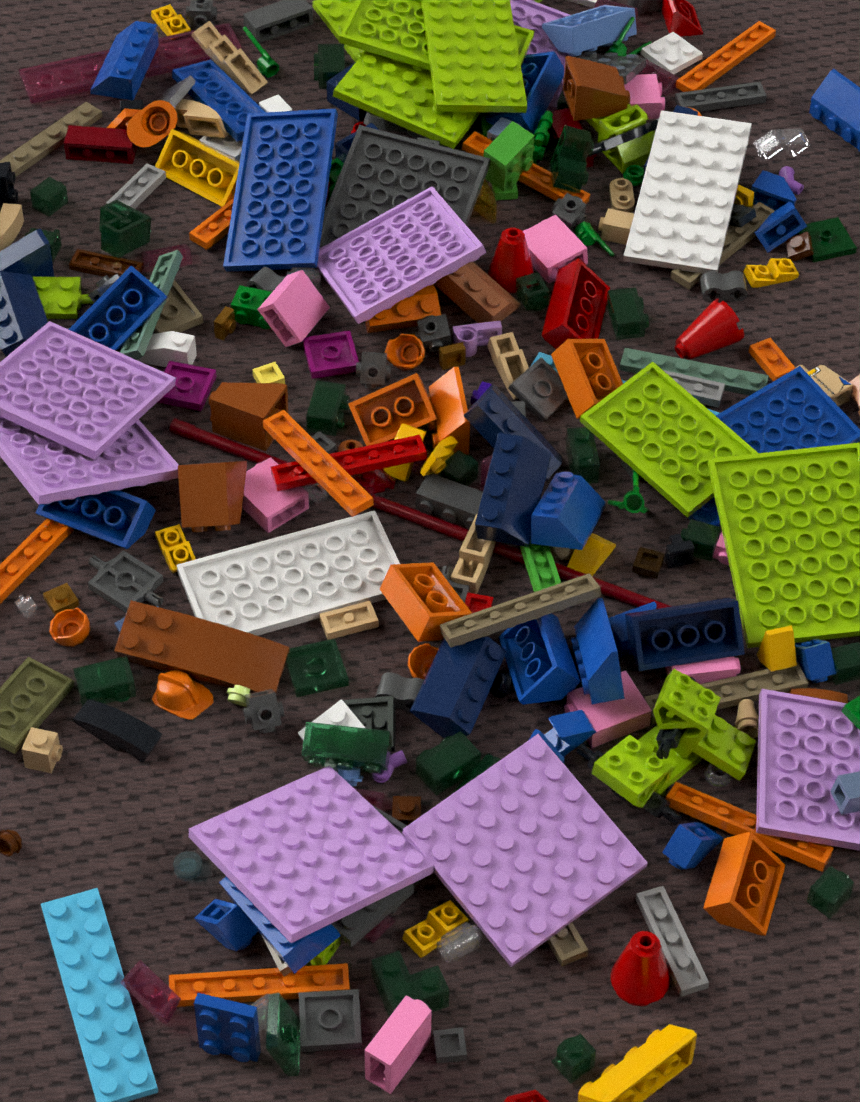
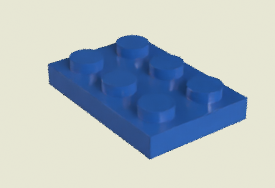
M197 993L194 1009L199 1048H203L205 1052L212 1055L220 1053L231 1055L240 1062H248L249 1060L257 1062L261 1053L257 1007Z

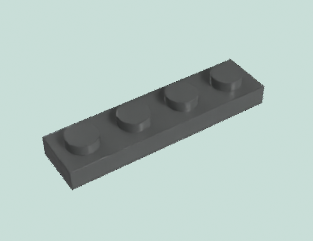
M761 82L675 93L677 105L694 108L699 112L766 103L767 98Z

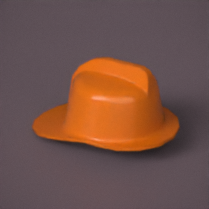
M157 100L135 114L127 125V135L130 141L136 146L145 148L157 144L168 136L171 129L176 127L178 121L174 106L169 102Z
M180 670L160 673L157 689L152 698L154 704L159 708L188 720L194 719L214 703L213 695L209 689L193 681L187 673Z

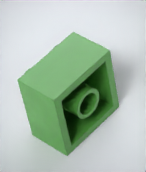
M512 121L484 150L483 157L490 158V166L485 179L503 192L509 186L515 185L519 175L524 170L528 171L534 162L535 135Z

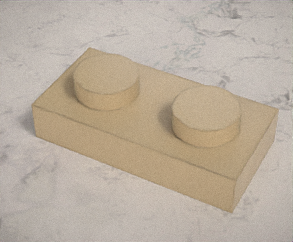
M371 601L319 614L327 640L379 627V620Z

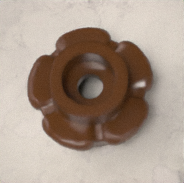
M1 830L0 853L8 857L12 856L15 852L19 853L22 848L20 835L13 830Z

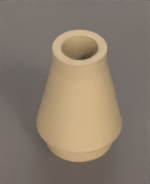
M743 699L738 703L734 727L741 732L747 733L754 739L758 736L759 716L752 700Z

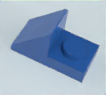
M578 710L549 717L548 719L553 728L544 736L564 757L595 734L596 730L585 712Z

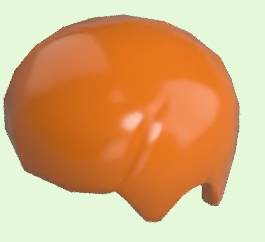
M401 333L395 339L388 341L385 353H387V360L395 368L405 371L412 370L422 363L425 357V348L422 341L415 335Z
M78 607L73 610L66 609L57 613L51 620L49 632L58 644L74 647L83 643L89 636L90 621L87 615Z
M424 643L412 650L408 656V668L413 678L425 680L439 648L433 647L429 643Z

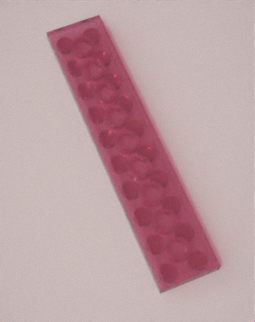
M229 23L214 26L222 36H227L237 50L242 49ZM195 30L158 38L159 46L144 78L172 72L173 69L210 60L211 58L191 36ZM109 50L19 69V76L30 103L91 90Z

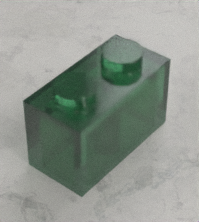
M318 44V53H314V81H319V89H327V81L345 69L344 44Z
M636 287L608 290L606 307L616 340L645 337V328H649V317L647 313L644 314L643 298L638 296Z
M316 381L306 415L307 432L317 433L320 431L324 435L336 436L338 428H343L345 420L343 410H348V403H350V395H346V384Z
M586 427L567 428L565 448L570 472L574 475L582 476L588 484L598 483L600 462L594 434Z
M127 656L73 668L82 707L88 699L106 704L115 701L124 702L132 697H136L135 683Z
M461 731L453 736L444 738L440 744L430 750L423 751L416 758V774L436 796L480 769L481 752Z

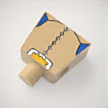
M799 365L837 406L850 401L853 386L850 382L824 365H819L810 371L803 365Z

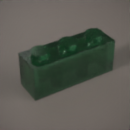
M306 722L301 755L305 761H308V765L315 767H324L326 763L335 764L338 769L352 770L353 767L364 768L365 772L380 773V770H388L392 735L390 731Z

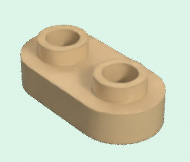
M624 178L612 180L609 186L611 208L632 213L635 206L632 183Z

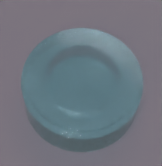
M192 851L178 854L173 862L174 873L181 880H194L200 876L203 870L201 857Z

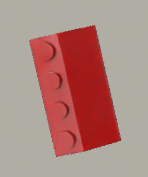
M579 258L560 268L557 272L541 335L555 349L559 348L567 339L599 338L610 287Z

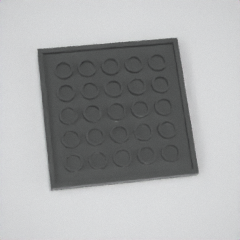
M359 125L324 213L320 248L430 187H433L467 226L488 172L490 158Z

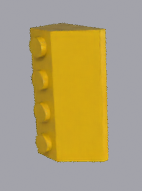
M171 129L155 167L166 171L168 179L223 207L234 198L240 161L186 133Z
M671 1024L661 1031L659 1029L655 1030L649 1035L642 1046L631 1048L621 1062L617 1065H609L602 1072L599 1079L595 1082L589 1081L583 1085L578 1092V1102H643L692 1064L697 1034L693 1030Z

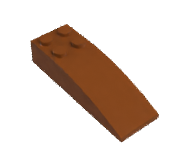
M131 600L114 651L119 659L166 672L180 670L187 673L190 678L229 688L241 685L249 688L250 693L269 689L276 693L290 647L212 621Z

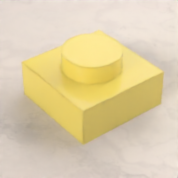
M276 362L253 369V377L257 383L285 384V377Z

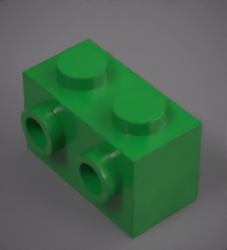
M240 285L231 303L236 322L259 326L263 329H272L257 310L272 292Z

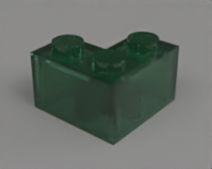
M564 125L550 162L553 187L580 193L582 185L585 186L587 184L589 173L586 172V159L588 155L592 154L594 149L591 132Z
M118 200L100 207L99 232L101 233V250L111 254L113 257L120 258L150 242V216Z
M400 951L371 960L372 979L389 1017L406 995L413 1000L423 1001L432 1010V1013L449 1007V987L438 965L410 975Z

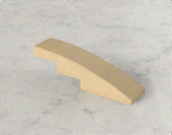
M210 21L192 33L191 36L206 54L237 85L250 95L268 83L242 49L237 50L227 36H222Z

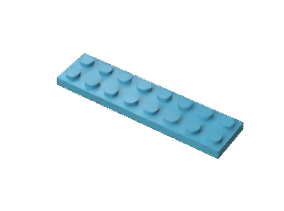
M98 888L41 903L96 1102H128L158 1093V1087Z

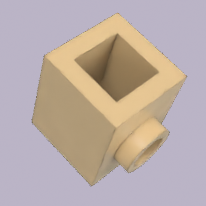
M608 208L605 217H601L598 230L602 231L601 239L626 245L634 213Z
M31 727L21 749L25 768L52 773L63 751V746L59 743L58 733Z

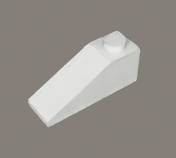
M175 331L153 334L145 355L138 359V361L166 367L169 360L192 365L197 356L195 336Z

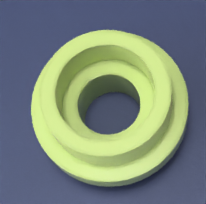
M241 685L228 688L227 694L229 696L227 700L233 704L247 707L245 695L250 694V689Z

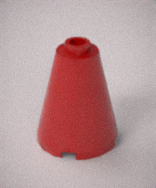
M508 228L502 232L488 269V275L507 290L508 293H517L528 289L535 278L525 234L517 228Z
M719 299L712 301L676 339L675 351L680 358L691 360L738 343L744 338L743 328L739 330L736 324L740 320L726 302L722 301L719 303Z
M641 931L633 935L611 971L610 981L616 994L620 999L631 1005L647 1006L655 1001L658 1002L664 997L670 985V975L660 940L655 934L648 931Z

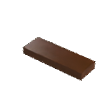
M81 249L76 250L69 263L70 270L103 277L108 275L109 278L115 274L121 276L130 266H133L140 273L144 269V263Z

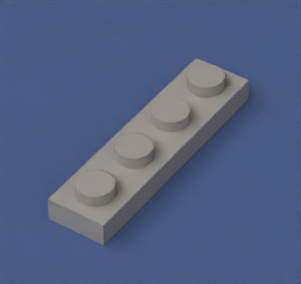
M664 886L636 893V902L650 932L655 934L660 940L668 971L680 997L707 989L709 981Z

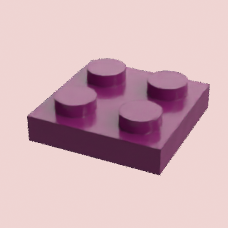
M350 331L310 336L303 339L302 344L312 379L356 372V364L359 360Z
M169 360L164 373L176 378L175 386L158 403L202 411L217 377L216 370Z

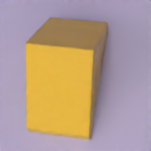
M591 533L583 550H574L567 567L585 574L590 573L593 576L614 550L616 544Z
M792 625L765 631L757 657L771 672L797 666Z

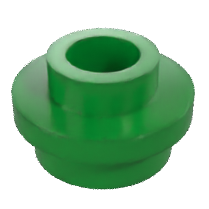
M639 165L628 166L623 173V178L629 180L634 186L641 185L644 179V169Z

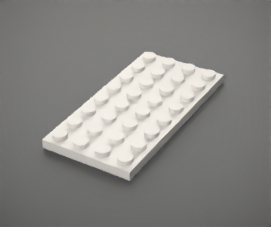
M661 110L624 252L625 262L670 269L677 268L683 271L700 272L702 274L709 271L718 273L752 123Z
M374 510L177 564V572L195 617L258 636L320 618V613L366 601L375 603L385 600L386 597L380 591V587L390 565L400 564Z

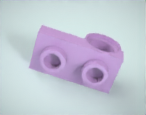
M501 321L453 326L452 342L453 344L463 342L466 348V357H471L476 354L477 346L488 345L490 337L502 334Z

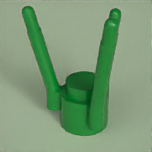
M631 17L618 40L613 42L606 53L614 52L618 56L628 55L626 46L621 42L632 26L635 17ZM649 41L646 44H643L642 46L635 49L629 54L640 53L642 48L646 47L652 42Z
M244 26L243 30L262 54L257 60V69L267 78L276 75L279 71V65L262 48L248 28Z
M584 221L576 226L575 235L585 246H591L597 241L611 257L615 255L598 233L594 231L590 223Z
M633 470V490L624 495L622 502L609 500L608 504L619 507V509L625 508L631 513L641 512L644 514L649 512V508L644 507V499L639 492V474Z

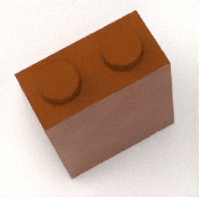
M565 56L563 94L574 121L607 117L627 109V104H630L631 101L630 93L628 90H625L624 78L619 75L616 67L577 57Z
M222 382L209 397L212 431L267 451L274 438L263 428V420L282 410L289 414L287 385L283 383Z
M247 461L178 465L182 528L191 527L192 532L207 531V526H215V531L231 530V525L240 524Z

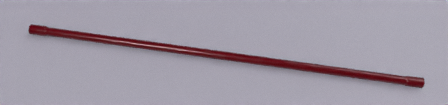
M174 418L170 424L169 430L171 433L199 441L257 464L270 457L279 465L289 463L197 428L195 425ZM319 483L312 484L320 488H323ZM371 495L374 503L371 507L464 542L469 531L463 527L378 495ZM496 542L493 553L525 565L521 549ZM555 562L561 579L569 581L586 575ZM593 577L601 588V594L635 607L651 602L656 603V609L672 607Z

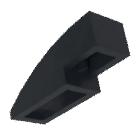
M90 699L87 700L72 720L116 751L123 749L142 763H144L163 735L132 715Z

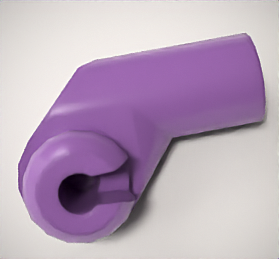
M789 166L782 167L779 171V176L784 177L791 191L799 195L803 191L804 185L794 180L793 174L795 173L793 168Z
M402 750L377 761L372 773L375 781L379 783L388 781L396 767L408 763Z

